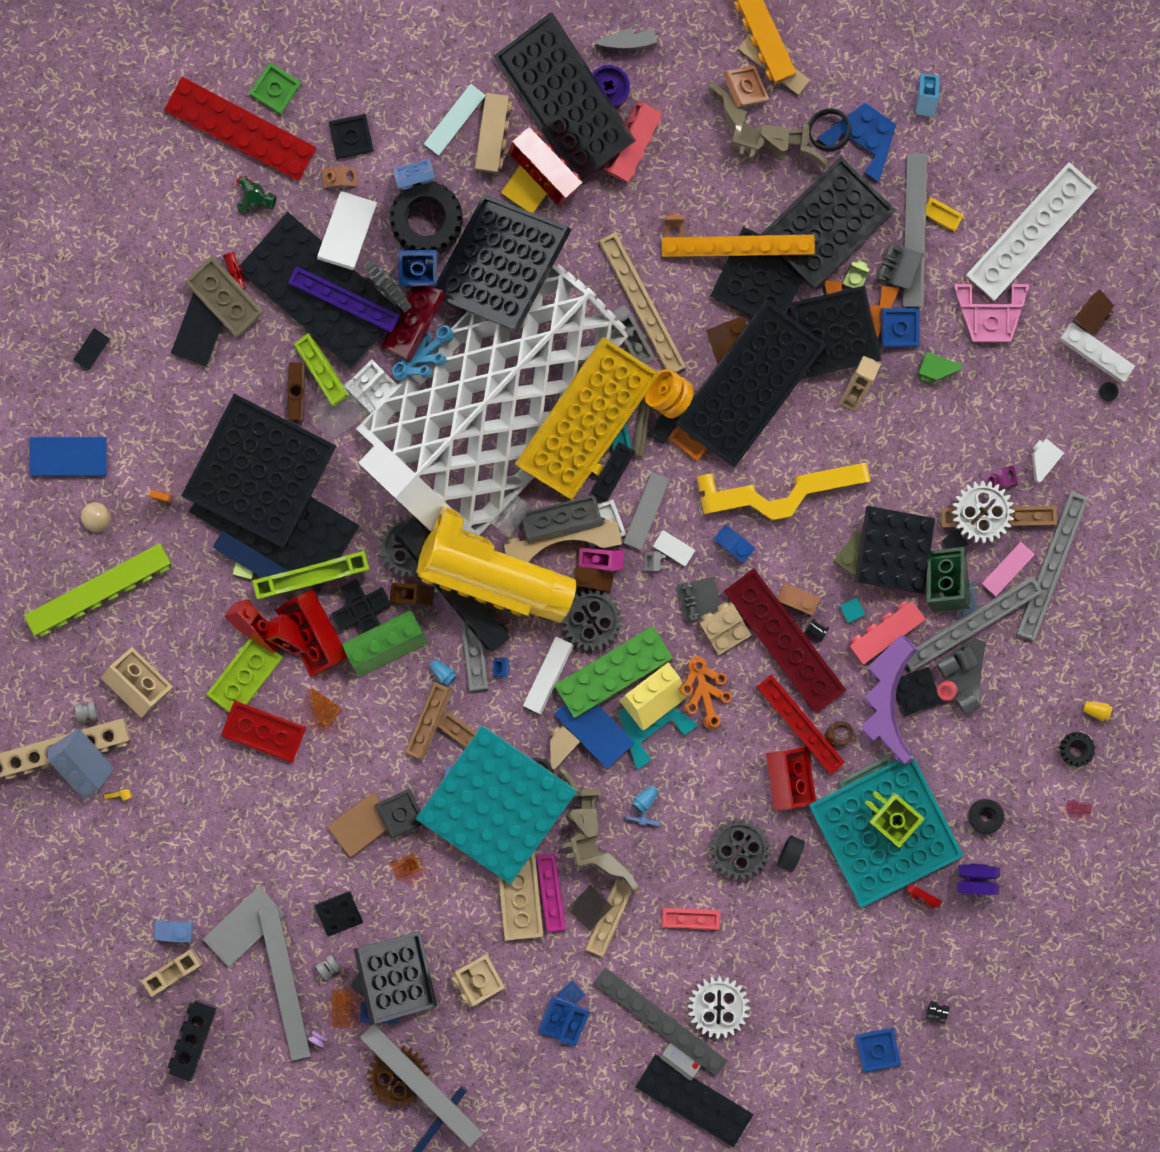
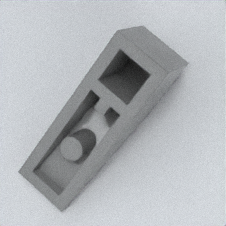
M623 305L612 313L616 316L614 320H619L626 327L624 331L629 336L625 339L624 344L630 354L644 364L654 360L655 356L627 307Z

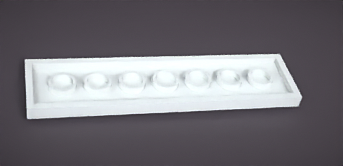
M1069 162L966 274V277L995 301L1097 187Z

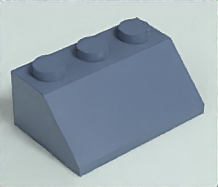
M79 728L48 748V761L83 799L97 791L114 769L113 765Z

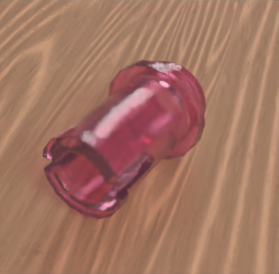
M1075 799L1068 800L1066 805V811L1070 812V814L1074 812L1090 815L1092 809L1091 803L1078 802Z

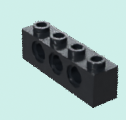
M197 999L194 1003L190 1002L187 1009V1014H189L188 1020L183 1021L180 1032H183L181 1040L177 1039L174 1050H176L175 1057H171L167 1068L170 1069V1075L191 1082L215 1017L217 1006ZM196 1016L201 1017L203 1020L202 1026H196L193 1023V1018ZM194 1035L197 1040L196 1044H189L187 1036ZM187 1053L190 1056V1061L187 1063L183 1062L180 1055Z

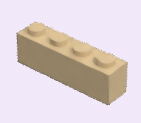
M486 93L475 171L498 174L499 169H503L504 158H501V151L506 149L507 139L503 138L504 132H508L509 120H506L507 113H511L512 108L509 96Z

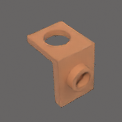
M337 166L322 169L323 188L357 186L356 167ZM348 171L352 174L351 182L346 177Z
M669 213V216H665V237H671L669 229L673 226L680 229L678 237H684V215Z

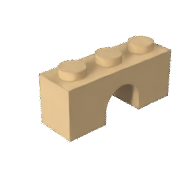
M191 948L141 981L152 997L203 963L194 949Z

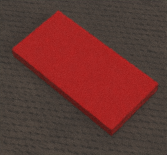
M234 700L221 736L293 763L306 726Z

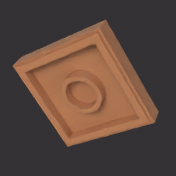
M755 65L723 73L737 108L766 103L770 100Z

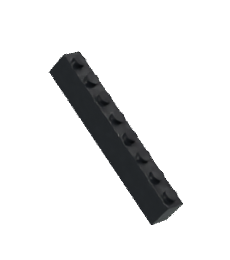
M412 518L393 534L418 564L421 550L428 535L423 530L425 528L423 523L418 519ZM433 582L435 587L489 653L494 652L510 638L507 634L509 633L508 629L503 624L497 622L496 614L491 609H487L484 603L476 601V597L471 595L468 597L461 596L457 593L458 591L451 589V591L440 588L439 584Z

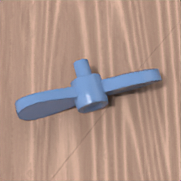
M645 812L639 818L625 816L626 820L639 821L638 824L646 825V823L655 826L661 825L660 821L648 820L645 817Z

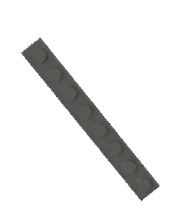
M606 967L594 981V984L715 1076L718 1075L728 1060Z

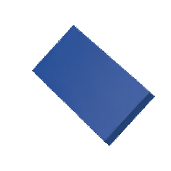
M30 437V476L107 475V437Z
M566 704L554 714L606 769H609L635 743L599 705L576 719Z

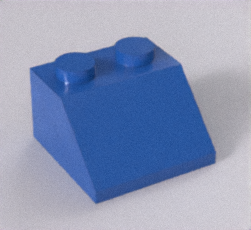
M398 250L399 286H437V250Z

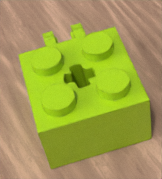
M875 791L873 793L874 797L880 800L883 805L878 809L871 801L867 800L865 802L875 812L869 822L900 848L925 818L896 793L893 792L886 800ZM897 815H900L899 820L901 822L893 825V816L897 817Z

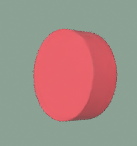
M943 681L937 688V694L942 700H952L957 694V686L952 681Z

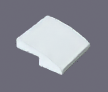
M372 359L345 385L371 413L397 386Z

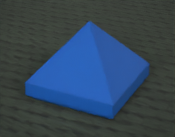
M494 658L493 677H508L510 671L508 658Z

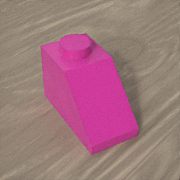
M580 547L579 566L611 571L623 569L624 550Z

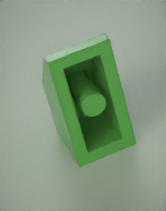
M926 352L917 375L921 376V380L931 383L932 380L937 381L961 370L963 365Z

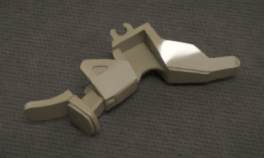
M709 83V93L722 103L723 118L733 132L730 150L739 152V161L746 154L749 156L748 163L750 164L753 158L757 157L761 152L763 146L775 158L783 160L786 157L788 146L797 145L800 146V156L812 159L823 169L828 167L827 160L820 153L809 147V125L807 123L802 124L801 130H789L788 128L774 125L752 128L747 125L745 120L747 112L743 107L737 108L732 95L715 83Z
M561 767L559 772L568 784L577 790L574 797L581 796L580 809L569 810L567 817L579 830V833L571 837L569 842L562 844V848L569 847L571 850L569 854H564V857H573L575 866L591 863L608 875L620 876L633 892H638L639 886L630 874V870L610 852L602 853L596 848L595 842L599 834L598 813L594 808L595 797L603 795V792L600 789L580 788L579 790L570 774Z

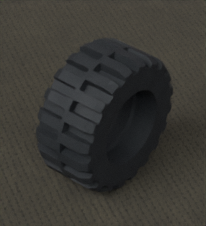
M436 181L426 184L419 182L413 184L412 188L400 190L399 195L395 196L393 205L390 207L389 220L393 234L401 246L408 250H437L438 254V252L446 251L451 244L453 245L456 242L463 225V213L459 200L452 191ZM424 200L437 203L444 212L442 228L430 236H422L414 232L408 221L411 208L416 203Z

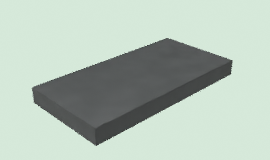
M595 495L521 513L528 544L603 526Z

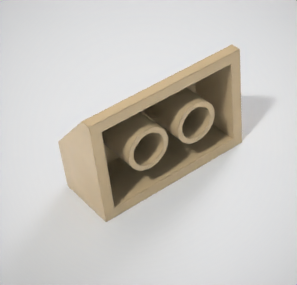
M133 647L110 665L101 676V679L141 718L173 688Z

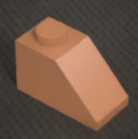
M785 583L777 598L780 603L810 616H813L820 600L815 595Z

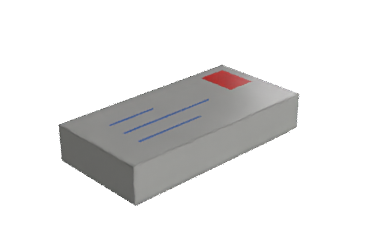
M672 1042L667 1045L660 1056L662 1060L690 1081L701 1066L700 1063Z

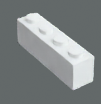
M1073 322L1068 325L1059 338V341L1120 383L1125 382L1135 365Z

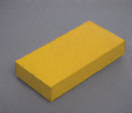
M930 197L926 204V217L952 232L956 231L964 215Z

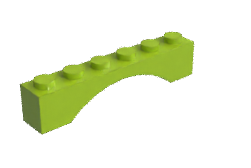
M361 551L308 567L252 580L256 597L260 600L371 569L366 551Z

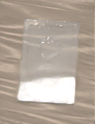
M352 378L343 385L350 396L338 405L332 406L326 397L308 410L329 442H332L376 410L355 378Z

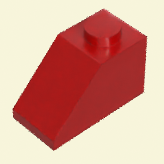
M279 615L270 619L266 640L293 655L307 651L306 644L296 622L286 615Z

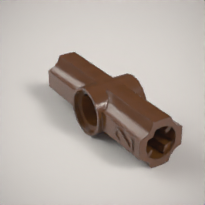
M289 362L287 420L304 421L306 363ZM294 387L301 388V394L297 397L291 394Z

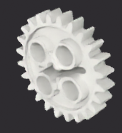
M981 481L980 486L973 482V488L966 485L967 492L960 490L962 497L956 496L955 498L959 502L952 504V506L957 508V510L951 512L957 515L953 519L954 522H959L956 529L962 527L961 535L967 532V539L969 540L974 536V542H977L979 538H981L982 543L986 542V538L993 542V536L1000 539L999 532L1006 534L1007 532L1004 527L1010 528L1011 525L1008 523V520H1014L1013 517L1009 516L1010 513L1015 512V510L1009 509V506L1014 504L1013 502H1007L1010 495L1004 496L1005 489L999 491V484L993 488L991 481L987 486H985L984 481ZM980 493L987 495L988 500L985 504L978 501ZM992 499H995V503L986 510L987 516H981L972 525L971 521L981 512L979 508H985ZM995 506L1001 509L999 517H995L992 514V509ZM967 507H971L974 510V515L971 518L965 515ZM981 520H985L988 523L986 531L980 530L978 526Z
M719 975L717 981H715L711 976V982L708 983L707 980L703 979L704 985L697 984L699 990H692L695 997H689V1000L693 1004H689L687 1007L693 1009V1011H690L688 1015L695 1016L691 1022H698L695 1028L699 1029L702 1027V1034L709 1031V1037L711 1038L713 1033H716V1037L719 1039L720 1034L723 1033L724 1037L727 1038V1032L734 1035V1028L740 1031L739 1024H746L743 1017H749L745 1013V1010L750 1009L749 1006L745 1005V1003L749 1002V999H743L747 993L746 991L740 992L741 985L735 987L736 980L729 983V977H726L722 981ZM718 990H721L720 1003L722 1006H724V1008L720 1010V1024L716 1023L717 1010L716 1008H713L714 1006H717ZM712 992L715 995V999L712 1002L705 1001L704 995L706 993ZM726 993L734 995L732 1002L727 1003L723 1000ZM706 1012L714 1013L712 1021L704 1020L703 1016ZM726 1012H731L734 1017L732 1021L725 1022L723 1015Z

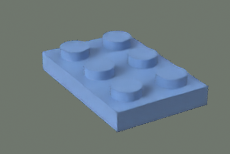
M430 158L393 169L398 189H409L413 187V184L419 182L426 184L435 178Z

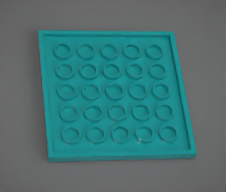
M481 725L422 808L416 820L511 884L577 793V790L493 731Z
M915 759L910 764H901L896 760L809 804L860 908L964 856ZM875 791L886 800L893 792L896 793L925 818L900 848L869 822L875 812L865 802L867 800L871 801L878 809L883 805L880 800L874 797L873 793ZM897 815V817L893 816V825L901 822L899 820L900 815Z

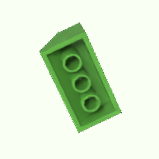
M409 610L343 643V647L353 668L361 677L427 644L428 641L412 610Z

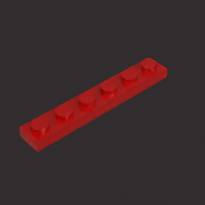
M772 674L756 686L830 775L846 763Z

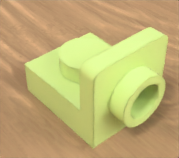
M858 260L857 262H852L843 285L850 288L863 286L870 271L867 268V264Z

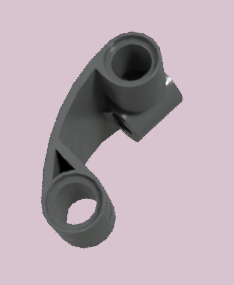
M977 638L962 644L955 649V653L937 662L945 681H952L957 686V694L954 698L964 715L979 709L981 706L980 683L986 642Z

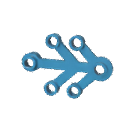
M447 325L441 326L437 330V338L425 347V344L429 343L432 338L431 334L426 331L412 360L409 361L402 357V361L394 365L392 369L394 378L398 381L406 379L409 375H421L423 378H428L432 370L427 365L421 367L414 366L418 363L444 365L446 357L442 353H437L436 355L429 354L443 342H451L454 338L453 331Z

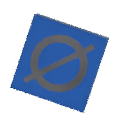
M573 980L558 992L562 999L574 1004L585 996Z

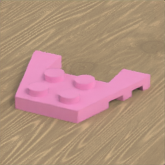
M954 284V290L972 342H1011L1026 294L1029 290V284L1011 285V304H972V284Z

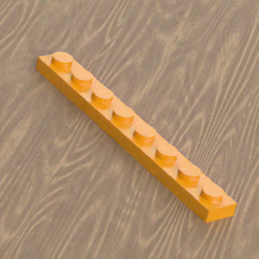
M815 235L662 237V257L815 254Z

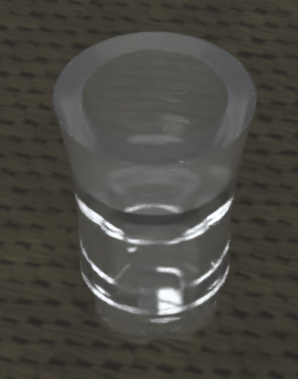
M516 496L490 524L505 537L511 539L531 506Z

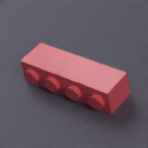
M635 102L625 125L636 142L607 162L603 171L621 181L629 182L635 175L638 162L644 156L643 152L646 146L652 140V134L660 123L662 113L646 103Z
M905 600L897 606L899 610L895 613L888 612L881 618L883 620L878 625L873 623L866 628V634L863 636L858 634L850 640L852 644L849 647L862 665L890 646L900 635H905L926 620L913 601L907 602Z

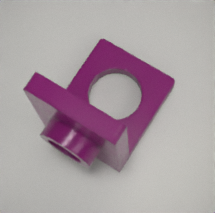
M1014 466L981 473L985 486L990 481L993 488L997 484H999V488L1018 484ZM1008 471L1012 475V481L1008 478Z

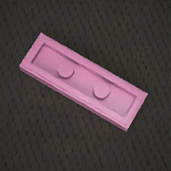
M1020 541L981 584L996 597L1035 554Z

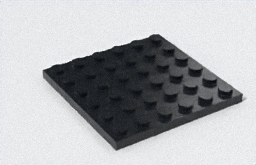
M483 194L437 281V286L434 287L446 293L443 302L518 332L572 229Z
M234 393L181 496L285 548L337 446Z

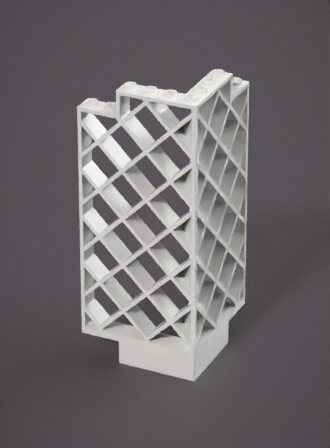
M553 264L520 327L523 328L521 339L509 341L511 329L492 321H485L482 317L466 312L451 328L454 335L453 340L449 343L443 342L429 354L436 355L437 353H442L446 357V363L442 366H438L436 363H418L415 366L427 365L432 370L431 375L428 377H433L432 388L420 390V386L428 378H423L421 375H409L356 428L374 445L358 463L431 532L441 507L452 509L445 501L462 498L460 516L465 519L462 529L480 535L534 478V476L523 469H520L515 475L507 476L508 461L519 458L551 412H543L545 395L560 393V397L577 374L578 361L587 359L602 337L620 346L629 336L624 331L626 327L619 320H614L616 316L609 309H604L606 305L599 298H594L596 294L589 287L585 289L586 286L579 279L575 281L576 278L570 272L565 273L566 270L560 264ZM572 288H575L583 296L570 299ZM556 293L554 304L542 306L543 296ZM587 299L600 312L599 315L585 316ZM552 320L550 331L537 334L540 323ZM597 328L595 345L580 347L582 331ZM568 332L566 349L551 351L553 335ZM495 335L493 346L480 349L482 338ZM466 343L465 353L452 356L453 351L460 344ZM519 355L517 366L504 369L506 358ZM490 363L488 374L476 376L478 365ZM564 363L562 380L547 382L549 365ZM535 367L533 384L518 386L520 370ZM461 370L460 381L448 383L449 373ZM485 390L484 401L471 404L473 393ZM457 397L455 409L443 411L444 401ZM531 398L529 414L514 417L516 400ZM502 402L500 419L485 421L487 405ZM428 405L427 415L415 418L417 407ZM400 412L399 422L387 425L392 415ZM452 425L450 437L438 439L440 428ZM527 428L525 444L510 447L512 430ZM424 432L422 444L410 446L412 435ZM498 433L496 449L481 451L483 435ZM469 437L467 454L452 456L453 440ZM396 439L393 452L383 444L385 441ZM419 460L417 471L414 473L406 463ZM494 463L493 478L477 481L479 465ZM465 468L463 484L448 486L450 470ZM436 472L433 490L419 478L420 475ZM491 493L490 502L482 510L474 511L475 496Z

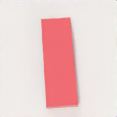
M663 908L662 927L720 930V910Z

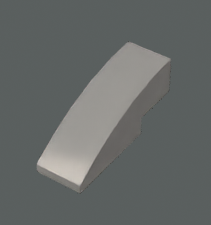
M631 27L596 40L597 48L613 51H635L657 45V39L652 28L634 34Z

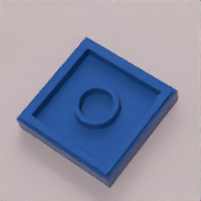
M881 308V347H920V308Z
M894 1027L856 1034L863 1073L901 1066Z

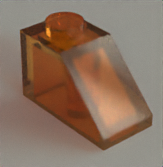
M310 687L308 691L312 714L317 719L315 723L322 728L326 726L330 728L343 708L313 687Z
M334 988L332 990V1027H351L353 989Z

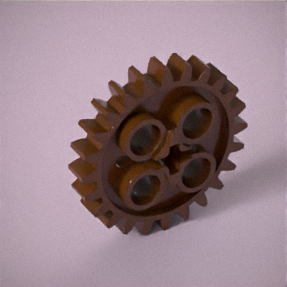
M403 1045L401 1051L426 1076L430 1075V1072L424 1071L428 1064L422 1065L425 1058L418 1059L419 1052L413 1055L412 1048L407 1052L405 1051V1045ZM374 1056L377 1063L371 1062L370 1066L374 1069L367 1072L372 1075L367 1081L373 1082L369 1089L375 1088L372 1095L379 1094L378 1101L385 1099V1106L392 1102V1108L395 1107L396 1103H399L400 1108H402L404 1102L409 1107L410 1100L416 1103V1096L418 1095L401 1079H398L394 1086L387 1090V1087L395 1078V1072L380 1057ZM387 1073L390 1076V1081L387 1083L382 1082L380 1075ZM398 1085L403 1086L405 1093L402 1095L396 1094L395 1087Z

